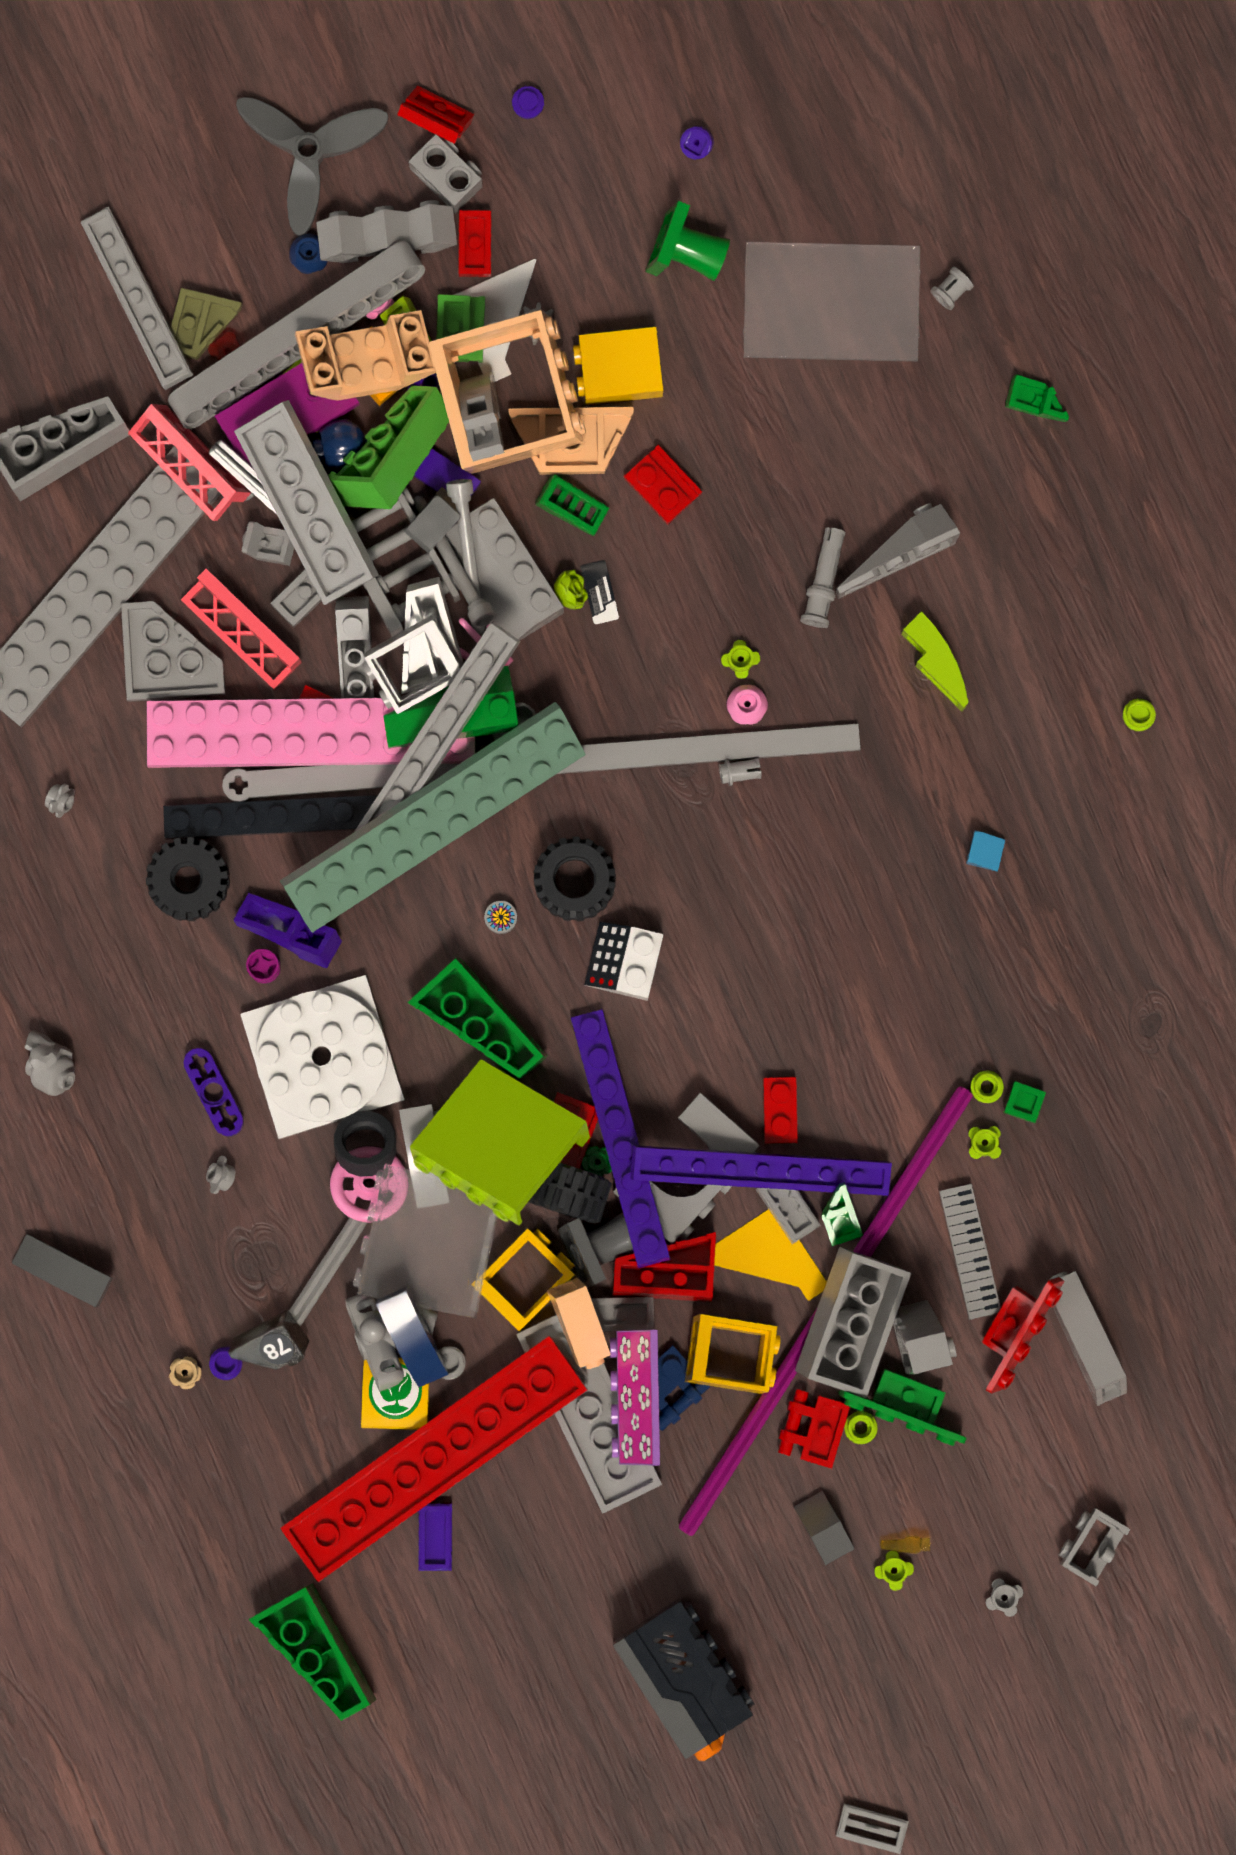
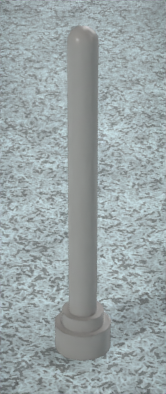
M459 479L446 483L447 495L451 497L452 503L456 505V511L461 516L458 520L464 570L481 599L468 501L471 500V494L474 493L472 480ZM485 627L474 629L479 635H481L484 632Z
M422 496L413 498L415 503L413 506L418 514L427 504ZM444 536L436 544V547L469 604L467 616L473 627L483 628L496 619L497 614L489 602L480 599L446 536Z

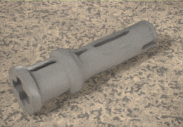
M825 528L813 585L807 589L806 593L809 597L806 612L804 615H801L800 619L806 625L818 628H828L829 626L827 616L830 603L835 599L832 588L846 533L843 530Z

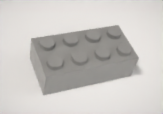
M839 1247L795 1371L808 1379L867 1398L911 1273L898 1266Z

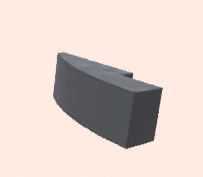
M26 1234L12 1261V1264L94 1307L100 1306L113 1280V1277L29 1234Z

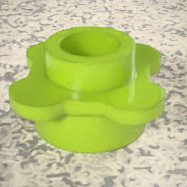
M743 640L735 641L730 652L724 654L721 658L722 665L730 667L739 679L746 678L750 668L760 662L759 653L752 652ZM738 657H743L744 661L738 662Z
M992 1126L989 1129L973 1127L969 1130L968 1136L971 1138L969 1155L973 1159H979L981 1156H990L992 1159H996L1001 1155V1149L998 1147V1138L1001 1136V1131L997 1127ZM983 1140L988 1141L987 1146L982 1145Z
M889 1551L886 1554V1560L882 1565L876 1566L874 1573L878 1579H884L888 1582L890 1589L897 1591L902 1588V1582L907 1576L913 1574L914 1566L912 1563L904 1562L899 1558L897 1551ZM893 1567L897 1568V1573L895 1574L891 1572Z

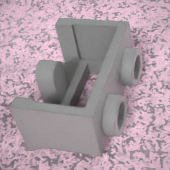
M1093 1508L1091 1513L1086 1510L1083 1512L1075 1526L1080 1530L1074 1541L1067 1539L1058 1556L1063 1558L1060 1563L1061 1566L1092 1585L1097 1586L1099 1575L1105 1565L1111 1562L1116 1553L1114 1550L1123 1535H1128L1130 1529L1098 1509ZM1097 1519L1110 1528L1084 1570L1071 1561Z

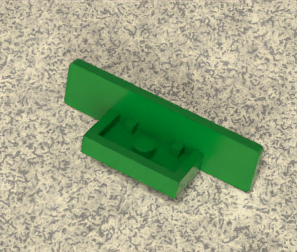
M883 1368L871 1399L841 1389L839 1391V1394L846 1399L844 1404L860 1411H863L864 1406L876 1410L875 1416L892 1423L895 1418L906 1421V1428L920 1434H924L925 1429L937 1433V1440L954 1446L956 1441L963 1444L966 1442L967 1437L962 1433L934 1423L946 1394L942 1390Z

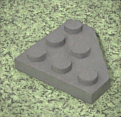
M154 601L121 603L126 696L128 702L225 695L224 663L220 658L207 649Z

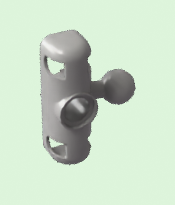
M362 1293L345 1299L346 1308L355 1329L354 1335L363 1360L368 1362L379 1392L398 1385L404 1378V1371L395 1351V1344L376 1306L375 1298L371 1294ZM370 1305L373 1310L366 1313L359 1312L360 1310H363L369 1307ZM392 1365L396 1368V1370L387 1373L382 1371Z

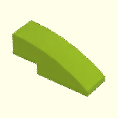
M921 611L903 629L901 635L923 655L917 661L915 667L962 712L968 705V698L958 664L942 635Z

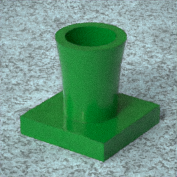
M678 201L665 214L645 272L658 276L669 266L670 261L673 260L715 281L726 258L730 239L709 235L683 226L690 205Z

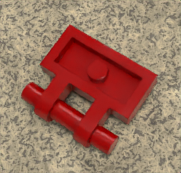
M796 1389L793 1402L789 1401L787 1410L790 1412L785 1429H781L778 1439H781L778 1453L790 1456L793 1445L797 1444L803 1446L800 1456L801 1460L832 1469L850 1407L842 1402L818 1395L815 1408L805 1405L809 1392ZM802 1415L812 1418L806 1437L797 1434Z

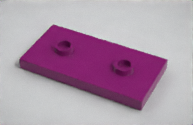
M301 363L215 415V418L237 454L251 465L234 432L238 428L281 402L289 400L306 435L310 436L329 422L359 406L357 398L336 401L311 395L303 364Z

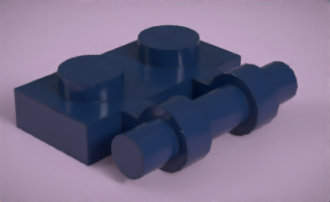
M671 1346L658 1358L659 1409L662 1412L659 1416V1429L661 1431L665 1430L671 1423L675 1425L681 1419L680 1415L693 1403L695 1405L703 1399L701 1395L710 1388V1386L694 1384L692 1386L690 1383L685 1382L687 1360L674 1346ZM679 1386L684 1394L669 1406L664 1398Z

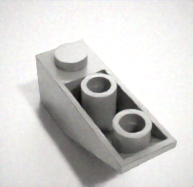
M369 596L340 597L336 600L335 615L341 699L374 698L373 681L369 678L363 667V663L366 662L364 659L365 652L372 648Z

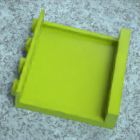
M480 1060L410 1145V1150L414 1160L413 1163L420 1171L425 1174L433 1173L448 1188L452 1190L457 1188L464 1192L474 1204L479 1206L484 1204L492 1209L499 1219L505 1222L510 1220L520 1226L522 1223L520 1211L572 1146L576 1143L583 1147L590 1138L585 1120L487 1062Z

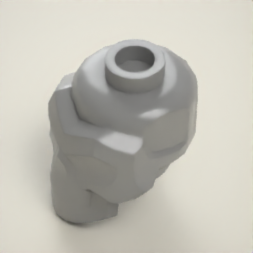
M36 1030L30 1031L24 1046L30 1051L25 1072L30 1076L31 1083L36 1089L50 1096H58L65 1090L70 1089L74 1084L75 1067L72 1061L73 1053L67 1047L53 1042L45 1034Z

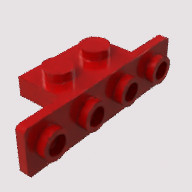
M1060 1277L1048 1280L1038 1299L1018 1286L1013 1287L982 1340L983 1344L1004 1357L986 1388L991 1394L1002 1389L1006 1390L1015 1378L1013 1370L1018 1362L1021 1363L1028 1356L1031 1350V1346L1028 1344L1034 1335H1038L1047 1322L1045 1318L1047 1311L1058 1303L1063 1294V1291L1060 1289L1064 1284V1280Z

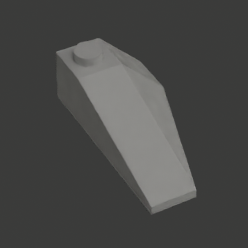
M931 503L916 509L914 511L915 516L911 517L837 588L836 595L838 599L955 545L960 532L943 506L939 504L932 507Z

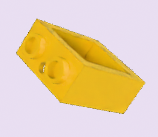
M527 1229L472 1284L519 1332L550 1301L548 1292L522 1316L488 1281L528 1241L563 1274L551 1288L566 1283L575 1276L571 1271L575 1265L562 1252L555 1256L547 1248L551 1241L538 1229L534 1233Z
M703 1314L693 1316L685 1382L758 1394L769 1392V1387L774 1386L776 1379V1368L772 1367L773 1356L778 1354L780 1348V1335H776L777 1326ZM712 1328L761 1336L755 1382L706 1375Z

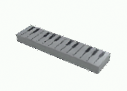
M972 1184L939 1191L968 1319L996 1314L1000 1311L1001 1307Z

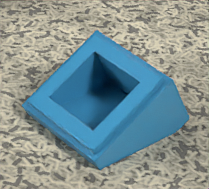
M975 830L966 864L998 872L1005 839Z

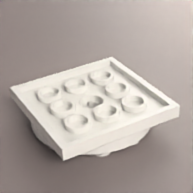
M366 975L315 991L305 992L292 998L240 1014L278 1139L343 1120L346 1116L357 1111H372L404 1101ZM318 1047H326L331 1052V1059L328 1064L320 1066L314 1063L312 1055Z

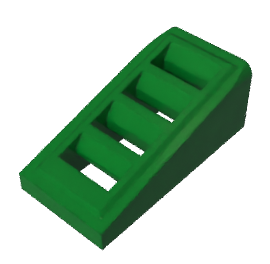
M557 475L549 477L535 502V505L591 536L596 534L610 509ZM557 488L561 491L555 502L552 503L549 500ZM567 495H570L572 499L566 510H564L561 506ZM579 501H581L584 505L578 516L575 517L572 513ZM592 507L596 511L587 524L583 520Z

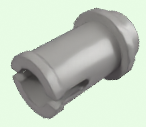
M754 758L733 763L725 760V764L719 765L721 783H728L729 786H732L733 782L761 779V770L747 771L748 769L759 768V759Z

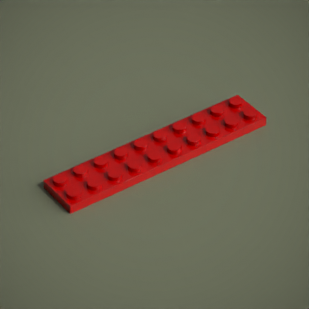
M548 1336L280 1529L316 1581L320 1582L586 1392L588 1388L552 1337Z

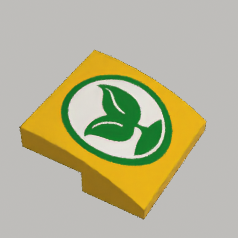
M399 1358L404 1371L402 1382L379 1392L368 1362L365 1360L363 1365L361 1428L418 1430L428 1423L429 1383L418 1388L402 1358ZM392 1365L382 1371L387 1373L396 1370V1368Z

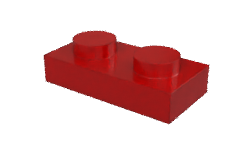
M459 210V277H491V211Z
M796 1077L763 1078L764 1144L798 1143Z

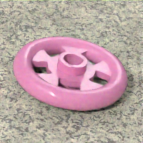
M365 1146L351 1150L349 1153L359 1158H370L379 1154L383 1149ZM395 1156L393 1163L389 1166L394 1176L385 1180L382 1173L366 1177L350 1174L337 1162L330 1178L332 1198L337 1207L354 1220L366 1223L385 1220L394 1215L406 1200L409 1180L405 1167ZM344 1177L354 1178V1190L343 1189ZM366 1179H373L376 1185L372 1188H367L363 1182ZM385 1189L394 1193L387 1204L378 1199L382 1196ZM357 1197L371 1201L369 1209L355 1206Z

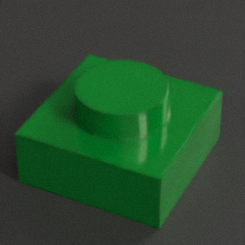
M1014 1082L1004 1113L1035 1124L1046 1092Z

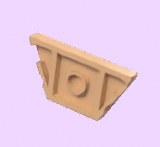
M560 408L509 409V417L524 445L560 435L557 427L563 426ZM574 408L578 415H582L586 433L581 434L583 443L531 457L539 474H605L634 414V408Z

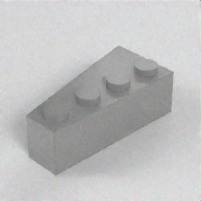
M108 396L68 409V412L53 417L49 415L40 418L38 422L22 427L18 425L7 429V432L1 433L0 471L21 502L129 436V429Z
M928 1300L900 1306L893 1327L905 1373L917 1374L953 1365L951 1358L957 1356L953 1338L946 1337L945 1331Z

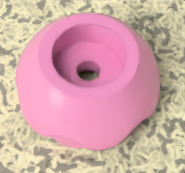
M740 685L733 689L727 699L726 706L735 722L739 724H756L766 713L768 702L760 688L754 685ZM746 701L750 702L749 707L744 706Z

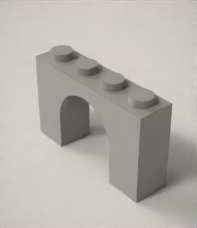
M701 1093L678 1117V1120L697 1135L708 1146L709 1150L756 1153L755 1150L759 1147L758 1143ZM649 1181L664 1238L670 1244H673L676 1240L678 1242L685 1240L694 1230L690 1226L692 1221L698 1215L704 1219L716 1205L712 1201L719 1191L726 1194L732 1186L706 1185L704 1189L692 1196L675 1197L666 1194ZM616 1188L613 1193L619 1198Z

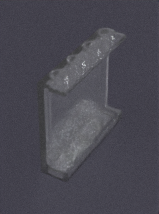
M385 1164L383 1171H377L374 1189L379 1190L377 1203L371 1202L367 1222H372L370 1236L364 1235L361 1244L360 1254L365 1255L363 1268L357 1267L353 1287H358L357 1294L379 1299L408 1286L417 1307L476 1319L498 1217L493 1213L492 1209L484 1204L481 1206L474 1204L461 1190L457 1188L452 1190L445 1186L436 1175Z

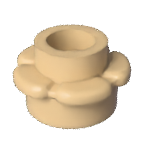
M192 1357L177 1358L170 1365V1381L175 1386H181L182 1389L194 1387L195 1382L201 1378V1368L197 1366V1361ZM183 1370H187V1371H188V1375H187V1376H183V1374H182V1371H183Z

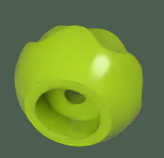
M575 570L563 571L556 579L554 591L562 606L573 610L580 609L585 605L584 602L588 598V593L583 588L584 579L576 574Z

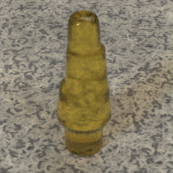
M916 1535L905 1537L904 1539L881 1540L880 1547L885 1550L918 1554L921 1551H930V1538H920Z

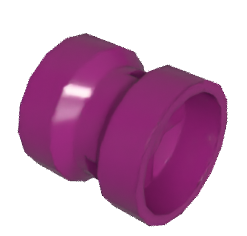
M258 949L247 958L246 968L249 975L255 981L266 984L277 979L280 975L281 964L277 956L270 950Z

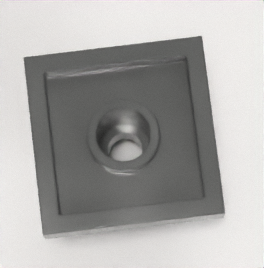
M623 1212L588 1232H585L580 1218L557 1229L567 1254L575 1265L574 1270L578 1279L587 1288L606 1279L601 1265L614 1261L615 1258L634 1254Z

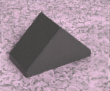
M823 1491L794 1506L825 1565L854 1550L848 1535Z

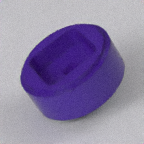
M693 126L687 129L680 139L682 152L688 158L695 160L706 157L712 151L714 145L711 132L702 126Z

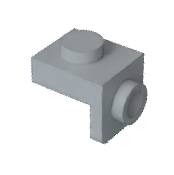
M250 521L247 531L243 535L242 552L256 560L290 566L294 546L286 531L265 527L257 522Z

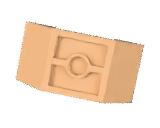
M421 310L390 315L387 324L384 326L329 335L327 326L295 332L311 395L338 401L396 391L436 373Z

